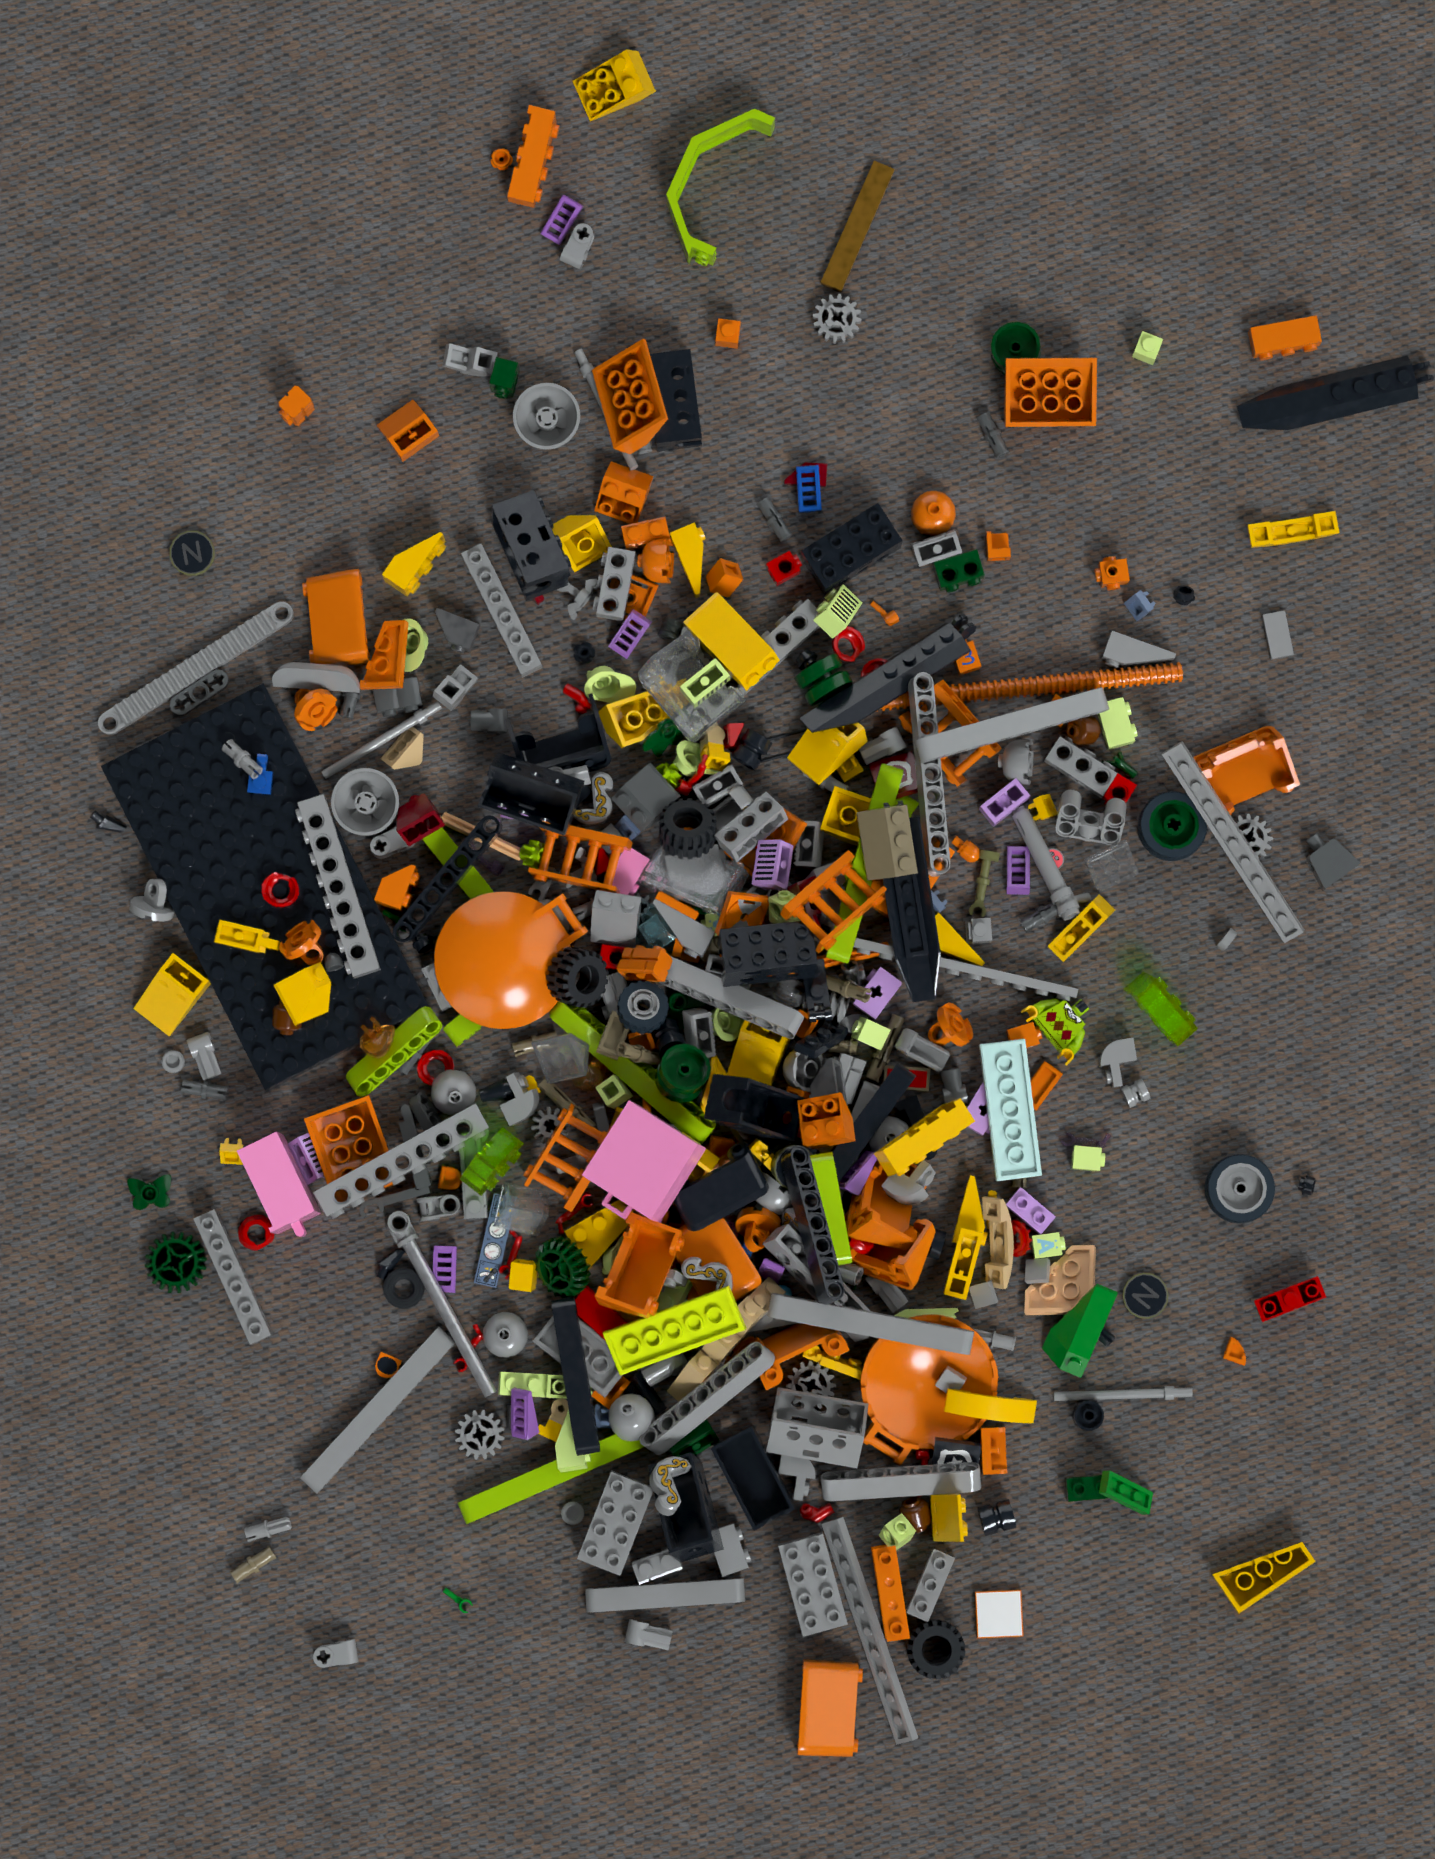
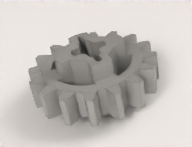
M830 294L829 301L821 299L822 307L816 305L815 310L818 313L813 314V319L818 321L813 326L814 328H820L817 333L818 336L825 334L824 341L827 342L829 338H833V344H836L837 339H841L842 343H845L846 336L852 339L854 336L852 331H859V327L856 324H861L862 319L856 316L861 314V310H855L857 303L853 302L850 304L849 296L843 300L841 299V294H838L837 299H834ZM834 305H841V306H843V307H842V308L834 307ZM825 311L828 319L823 324L822 315ZM851 314L852 323L849 326V323L846 321V318L849 317V315ZM833 315L836 317L841 315V322L838 320L833 322ZM832 329H834V330H840L841 332H840V333H835V332H831V330H832Z
M1247 814L1244 820L1240 815L1237 816L1236 825L1238 827L1249 824L1247 829L1240 831L1244 836L1251 831L1250 839L1253 842H1249L1251 848L1259 849L1255 852L1257 857L1260 855L1264 858L1266 856L1264 849H1271V846L1267 844V842L1273 840V837L1267 835L1271 828L1265 829L1266 821L1259 823V816H1256L1253 820L1250 814ZM1257 828L1260 830L1263 840L1258 837Z
M809 1361L808 1366L805 1367L803 1362H801V1369L798 1370L793 1367L795 1375H788L792 1382L786 1384V1387L792 1390H796L795 1384H798L802 1387L803 1392L834 1396V1393L830 1391V1388L836 1387V1384L830 1383L834 1375H827L829 1368L826 1367L822 1370L819 1363L813 1366V1362ZM812 1370L810 1376L806 1378L799 1377L802 1372ZM820 1373L826 1380V1387L822 1386L819 1382ZM811 1379H814V1384L821 1388V1390L812 1389L811 1392H808L807 1386L800 1381L810 1382ZM800 1400L793 1401L794 1404L801 1402V1407L804 1406V1403ZM817 1404V1407L821 1409L822 1405Z
M473 1410L472 1417L465 1414L466 1421H459L458 1424L462 1427L455 1430L456 1433L460 1434V1437L455 1439V1441L462 1442L459 1450L466 1448V1456L468 1457L473 1453L475 1460L478 1459L480 1454H482L484 1459H487L488 1452L494 1456L496 1454L494 1448L501 1449L502 1447L498 1443L499 1440H505V1437L500 1435V1432L505 1430L504 1427H498L501 1420L494 1421V1413L486 1416L485 1410H482L481 1415H478L477 1411ZM481 1419L490 1422L493 1427H485L482 1425ZM470 1422H473V1428L471 1432L465 1434V1429ZM477 1424L481 1431L486 1432V1436L483 1437L482 1441L483 1446L479 1438H474V1434L477 1433ZM495 1435L493 1444L487 1448L489 1437ZM472 1441L476 1443L479 1450L471 1448L467 1442Z

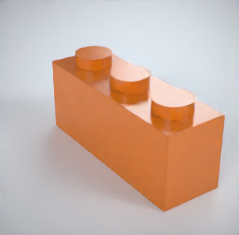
M1317 315L1251 327L1248 331L1253 358L1259 357V360L1271 359L1274 354L1279 353L1282 356L1293 355L1295 350L1301 349L1304 352L1315 351L1317 346H1320L1322 343Z

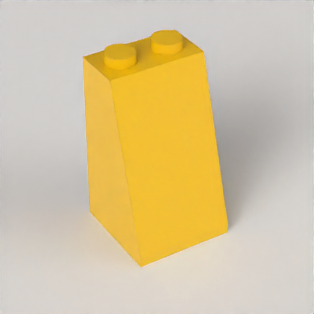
M715 592L683 621L699 646L713 659L716 658L728 674L746 691L751 686L757 684L759 679L772 670L780 661L774 650L718 592Z

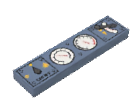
M494 1193L474 1283L497 1288L500 1275L499 1268L502 1266L517 1198Z

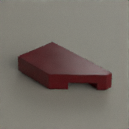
M805 462L801 465H819L820 487H826L827 464ZM796 470L784 480V485H797ZM801 473V478L815 477V473ZM815 482L802 483V486H815Z

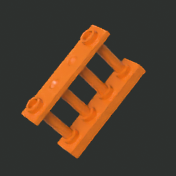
M944 679L934 685L936 706L940 703L944 704L948 709V714L937 723L938 733H941L953 721H958L961 726L979 722ZM924 704L920 710L926 712L927 705ZM907 711L898 718L902 721V727L907 732L912 733L911 714ZM921 726V731L928 735L929 731L926 732ZM997 742L979 747L957 767L950 761L948 756L941 758V768L946 773L945 777L947 780L958 787L967 780L962 775L983 755L991 758L1002 748Z
M571 825L565 836L540 828L547 837L539 868L529 867L528 872L534 876V880L546 883L548 879L620 894V890L612 885L620 853H623L624 850L631 851L633 842L629 838ZM558 836L567 837L568 844L560 874L548 872L555 839H558ZM580 840L588 842L590 846L582 879L569 876L577 843H580ZM604 845L610 847L611 855L604 883L591 881L598 849Z
M849 850L783 907L780 914L786 921L792 916L794 918L798 917L820 940L816 948L818 954L824 948L829 950L837 942L836 938L872 906L877 908L885 900L883 897L887 890L885 886L875 892L852 869V861L855 856ZM840 874L846 875L869 899L859 906L836 883V877ZM824 888L830 889L853 913L843 920L820 897L821 894L819 892ZM808 902L814 903L837 927L827 935L804 911L805 908L803 906Z
M572 1103L568 1109H562L557 1118L560 1121L534 1165L529 1164L523 1174L526 1177L524 1186L528 1187L532 1179L554 1190L563 1196V1199H565L564 1208L570 1212L573 1211L590 1180L582 1176L585 1169H578L549 1153L554 1143L557 1142L586 1158V1162L589 1164L612 1128L610 1126L607 1132L604 1130L601 1132L574 1117L572 1113L575 1105ZM566 1123L595 1138L597 1143H599L596 1151L593 1149L590 1151L560 1134ZM545 1160L575 1177L574 1180L577 1182L574 1187L569 1186L567 1188L540 1173L538 1170L543 1161Z
M886 1544L872 1546L871 1552L885 1639H887V1642L910 1639L896 1546H887Z

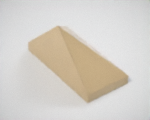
M414 727L406 730L381 757V760L394 770L420 765L423 756V734Z

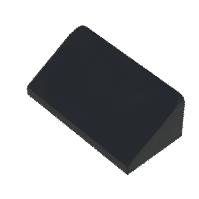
M641 1371L628 1379L630 1384L624 1390V1394L633 1393L641 1395L650 1403L655 1416L667 1409L654 1388L647 1383Z

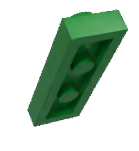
M1103 1471L1099 1490L1100 1494L1142 1515L1150 1514L1153 1497L1152 1491L1112 1471Z

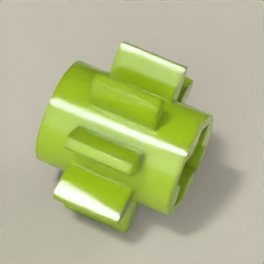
M668 763L660 764L656 767L657 771L674 789L680 784L678 780L681 778V775L678 773L679 769L673 763L671 765Z
M531 839L529 844H524L519 852L523 865L538 869L545 844Z

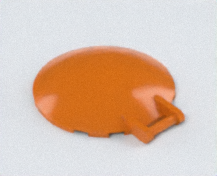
M491 892L472 898L451 914L441 929L436 942L434 967L437 982L444 997L459 1014L481 1026L495 1029H511L525 1026L538 1020L556 1005L558 1001L555 997H552L550 994L552 990H549L547 987L549 983L546 980V975H549L548 966L552 965L551 960L553 957H557L559 951H564V948L567 947L571 948L570 944L588 932L587 928L581 925L565 901L567 899L562 893L543 905L539 901L523 894ZM557 905L575 931L571 935L567 933L552 910Z
M925 1314L910 1317L909 1319L974 1331L970 1355L878 1338L864 1361L861 1373V1395L863 1403L868 1404L867 1413L872 1423L865 1432L863 1443L866 1445L870 1444L892 1458L893 1462L899 1466L912 1449L933 1450L935 1437L966 1440L987 1420L944 1412L946 1393L937 1388L935 1383L947 1366L967 1377L960 1390L997 1396L998 1370L989 1346L973 1328L952 1317ZM880 1432L900 1445L899 1451L876 1438V1433Z

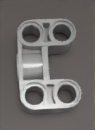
M1066 790L1062 793L1056 819L1057 834L1062 837L1112 846L1120 842L1126 816V803L1122 799H1110L1106 804L1104 813L1080 809L1081 795L1079 792Z

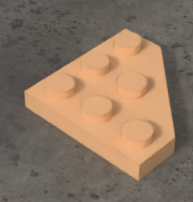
M1095 1245L1070 1246L1065 1251V1254L1050 1266L1049 1282L1031 1284L1025 1290L1024 1313L1026 1315H1065L1068 1311L1072 1310L1079 1303V1300L1095 1285Z

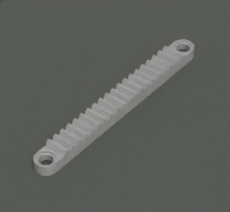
M277 602L266 610L261 611L258 615L253 616L252 619L245 621L244 624L223 635L205 649L200 650L197 654L192 655L189 659L184 660L183 663L176 665L175 668L170 669L167 673L162 674L159 678L145 685L144 688L139 689L136 693L131 694L128 698L123 699L120 703L115 704L114 707L104 712L98 719L99 729L106 735L117 734L213 670H217L289 624L294 616L292 607L286 602ZM281 607L288 610V616L283 620L276 617V611ZM109 717L116 720V726L111 730L104 728V721Z

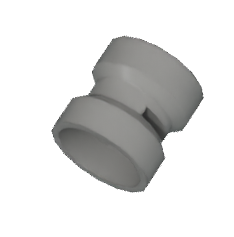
M1142 1079L1136 1080L1131 1086L1125 1085L1120 1088L1129 1108L1136 1106L1139 1101L1145 1102L1151 1099Z

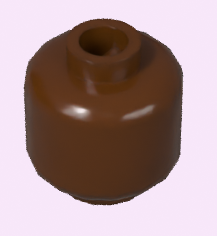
M1093 716L1079 718L1078 720L1068 722L1067 735L1076 745L1093 744L1097 741L1101 732L1100 724Z
M282 1000L273 1007L272 1026L280 1030V1034L293 1035V1031L299 1030L302 1027V1023L294 1025Z
M917 1496L907 1498L902 1502L899 1514L902 1513L916 1530V1533L925 1531L932 1521L928 1503Z

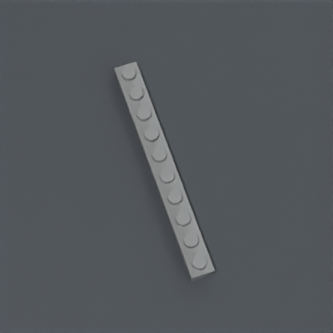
M1183 741L1164 751L1162 756L1282 941L1286 943L1304 933L1303 926Z
M859 938L855 939L853 947L857 948V953L870 955V952L873 951L879 953V958L892 960L893 956L895 957L893 946ZM940 957L939 967L946 968L945 973L959 976V972L968 973V978L981 981L982 977L990 978V983L1003 986L1004 982L1013 984L1012 988L1023 991L1026 990V987L1035 989L1034 993L1048 996V992L1056 993V998L1070 1001V997L1077 998V988Z
M841 1517L822 1523L896 1745L913 1741L918 1738L844 1518Z

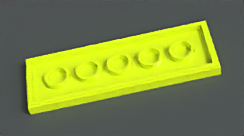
M728 1285L658 1311L654 1316L650 1315L649 1318L642 1317L604 1331L603 1335L619 1375H623L746 1329V1326Z

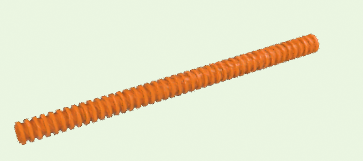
M1177 662L1176 665L1169 663L1168 666L1166 664H1162V666L1156 664L1155 667L1148 665L1147 668L1145 666H1141V668L1135 666L1134 669L1127 667L1126 670L1124 668H1120V670L1114 668L1113 671L1106 669V672L1099 670V672L1093 670L1092 673L1085 671L1084 674L1081 672L1074 674L1072 672L1070 675L1064 673L1063 676L1057 674L1054 677L1053 674L1049 675V677L1043 675L1042 678L1035 676L1034 679L1032 677H1028V679L1022 677L1021 680L1014 678L1013 681L1011 679H1007V681L1001 679L1000 682L993 680V683H990V681H986V683L980 681L979 684L972 682V685L968 683L961 685L959 683L958 686L951 684L950 688L962 702L970 703V700L974 702L980 700L983 702L984 699L991 701V698L995 700L1002 698L1004 700L1005 697L1012 699L1013 696L1019 698L1021 695L1024 698L1027 695L1033 697L1034 694L1041 696L1042 693L1044 695H1048V693L1054 695L1055 692H1058V694H1062L1063 691L1065 693H1069V691L1075 693L1076 690L1083 692V689L1090 691V689L1094 690L1102 687L1103 689L1104 687H1107V689H1111V687L1117 689L1118 686L1125 688V685L1129 687L1136 685L1137 687L1140 684L1146 686L1147 683L1153 685L1155 682L1157 685L1161 684V682L1167 684L1168 681L1175 683L1176 680L1182 682L1183 670L1180 662ZM907 691L882 707V711L888 708L889 711L892 708L899 710L900 707L906 709L910 706L909 692ZM919 702V708L921 707V705H924L925 703Z

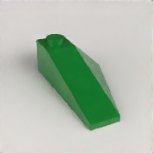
M1096 1283L1072 1310L1068 1311L1057 1324L1055 1323L1050 1328L1042 1349L1059 1369L1077 1377H1082L1118 1292Z

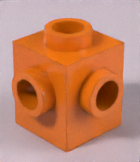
M1115 556L1103 558V562H1099L1098 568L1095 569L1096 582H1100L1101 588L1107 587V590L1120 589V585H1126L1130 581L1127 558L1117 560Z

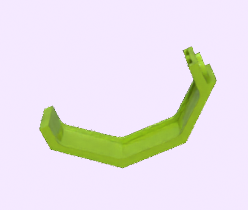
M752 109L691 138L666 194L667 207L688 265L692 257L695 258L696 263L702 266H707L708 264L713 266L717 258L715 257L717 254L716 247L689 235L678 204V200L697 158L701 153L748 130H756L771 137L775 129V117L757 109Z

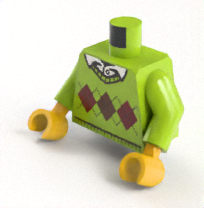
M1058 999L1041 1000L1021 1010V1013L1028 1012L1029 1014L1026 1022L1032 1020L1036 1026H1039L1041 1032L1060 1053L1057 1059L1061 1056L1067 1059V1062L1064 1064L1067 1066L1081 1048L1085 1036L1083 1028L1085 1023L1080 1018L1089 1010L1085 1002L1080 999L1070 1006L1065 1000L1061 1002Z

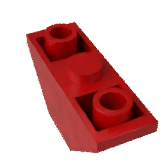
M1316 1276L1256 1299L1254 1304L1261 1321L1265 1322L1324 1299L1326 1294L1319 1277Z

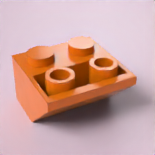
M411 400L376 425L402 462L439 437L435 426L414 400Z
M611 461L603 477L594 511L629 524L638 523L654 476L635 469L630 470L629 467Z
M409 865L382 878L374 899L375 902L401 913L404 912V909H409L413 899L410 892L412 887L417 888L421 877L417 867Z
M839 1092L797 1101L803 1146L817 1149L855 1141L853 1118L842 1093Z

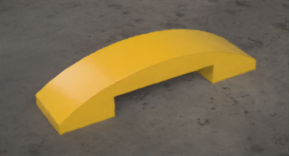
M1336 511L1271 523L1268 521L1247 525L1251 548L1301 542L1340 533Z
M947 1388L944 1412L994 1421L1034 1423L1037 1400L983 1395Z

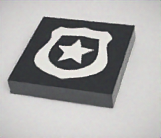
M935 1437L931 1465L964 1462L978 1464L981 1443Z

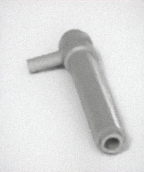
M1025 806L1016 808L1013 811V820L1051 894L1050 899L1053 905L1057 906L1056 911L1059 917H1062L1064 921L1076 917L1080 913L1078 909L1080 907L1079 904L1089 902L1091 895L1089 893L1073 894L1071 888L1067 887L1029 809L1025 808Z

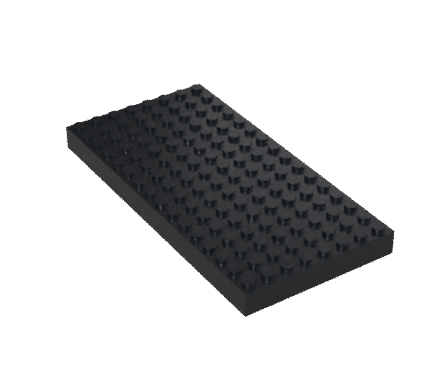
M264 683L101 766L157 878L165 882L166 896L265 1091L268 1092L364 1043L374 1036L405 1022L418 1009L425 1006L429 1007L333 819L381 969L358 978H354L352 974H347L344 965L347 957L345 952H340L337 940L341 938L338 930H333L330 918L334 916L331 908H326L323 896L327 894L325 888H320L316 874L320 872L318 866H313L309 853L313 852L311 844H306L302 831L306 830L304 822L299 823L295 809L299 808L297 802L319 796L321 793ZM232 739L243 751L246 750L251 755V759L256 763L257 754L268 755L267 771L273 772L271 795L247 792L249 774L242 767L238 768L234 764V760L222 751L224 744L232 749L226 743L228 740ZM319 816L313 817L310 821V826L313 828H317L322 824V818ZM321 838L317 842V847L321 850L326 849L329 845L327 838ZM327 860L324 863L326 871H332L336 867L334 860ZM277 872L296 879L299 885V895L290 906L274 907L264 900L262 883L270 874ZM279 879L273 886L272 893L275 898L285 899L289 895L290 887L288 881ZM336 881L331 885L333 893H339L343 889V884L340 881ZM342 903L338 906V913L341 915L347 914L350 910V905L347 903ZM219 920L264 930L270 933L269 939L278 940L280 943H285L288 939L285 935L294 926L303 921L309 924L311 920H314L321 929V935L317 942L323 951L321 964L326 971L324 965L325 957L330 953L338 954L342 958L344 965L339 970L326 971L331 981L328 1012L303 1022L299 1030L293 1031V1035L280 1034V1030L272 1026L273 1007L281 1001L274 985L312 965L305 963L301 957L286 959L279 949L277 951L266 948L265 953H256L215 943L214 939ZM348 925L345 928L346 936H354L357 932L355 925ZM360 946L352 950L353 958H360L364 954V949ZM311 949L307 952L306 956L308 958H315L319 952Z

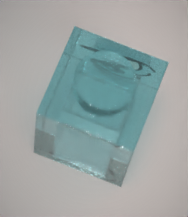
M657 914L638 926V929L651 947H664L676 938L663 918Z

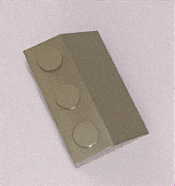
M895 805L856 812L867 880L918 873L907 805Z

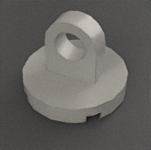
M160 878L150 879L146 884L144 896L133 897L130 900L129 910L140 918H145L146 915L150 916L153 921L164 922L171 920L175 914L171 904L165 901L166 884Z

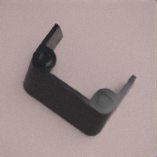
M593 693L588 694L593 711L584 713L578 718L577 724L579 729L536 742L533 734L530 732L522 731L514 734L510 718H506L505 721L516 758L545 768L560 767L562 770L587 765L588 772L607 767L611 762V755Z
M731 1129L737 1144H734L727 1152L729 1162L691 1183L687 1179L671 1204L690 1231H699L762 1197L769 1190L767 1180L751 1150L735 1129Z

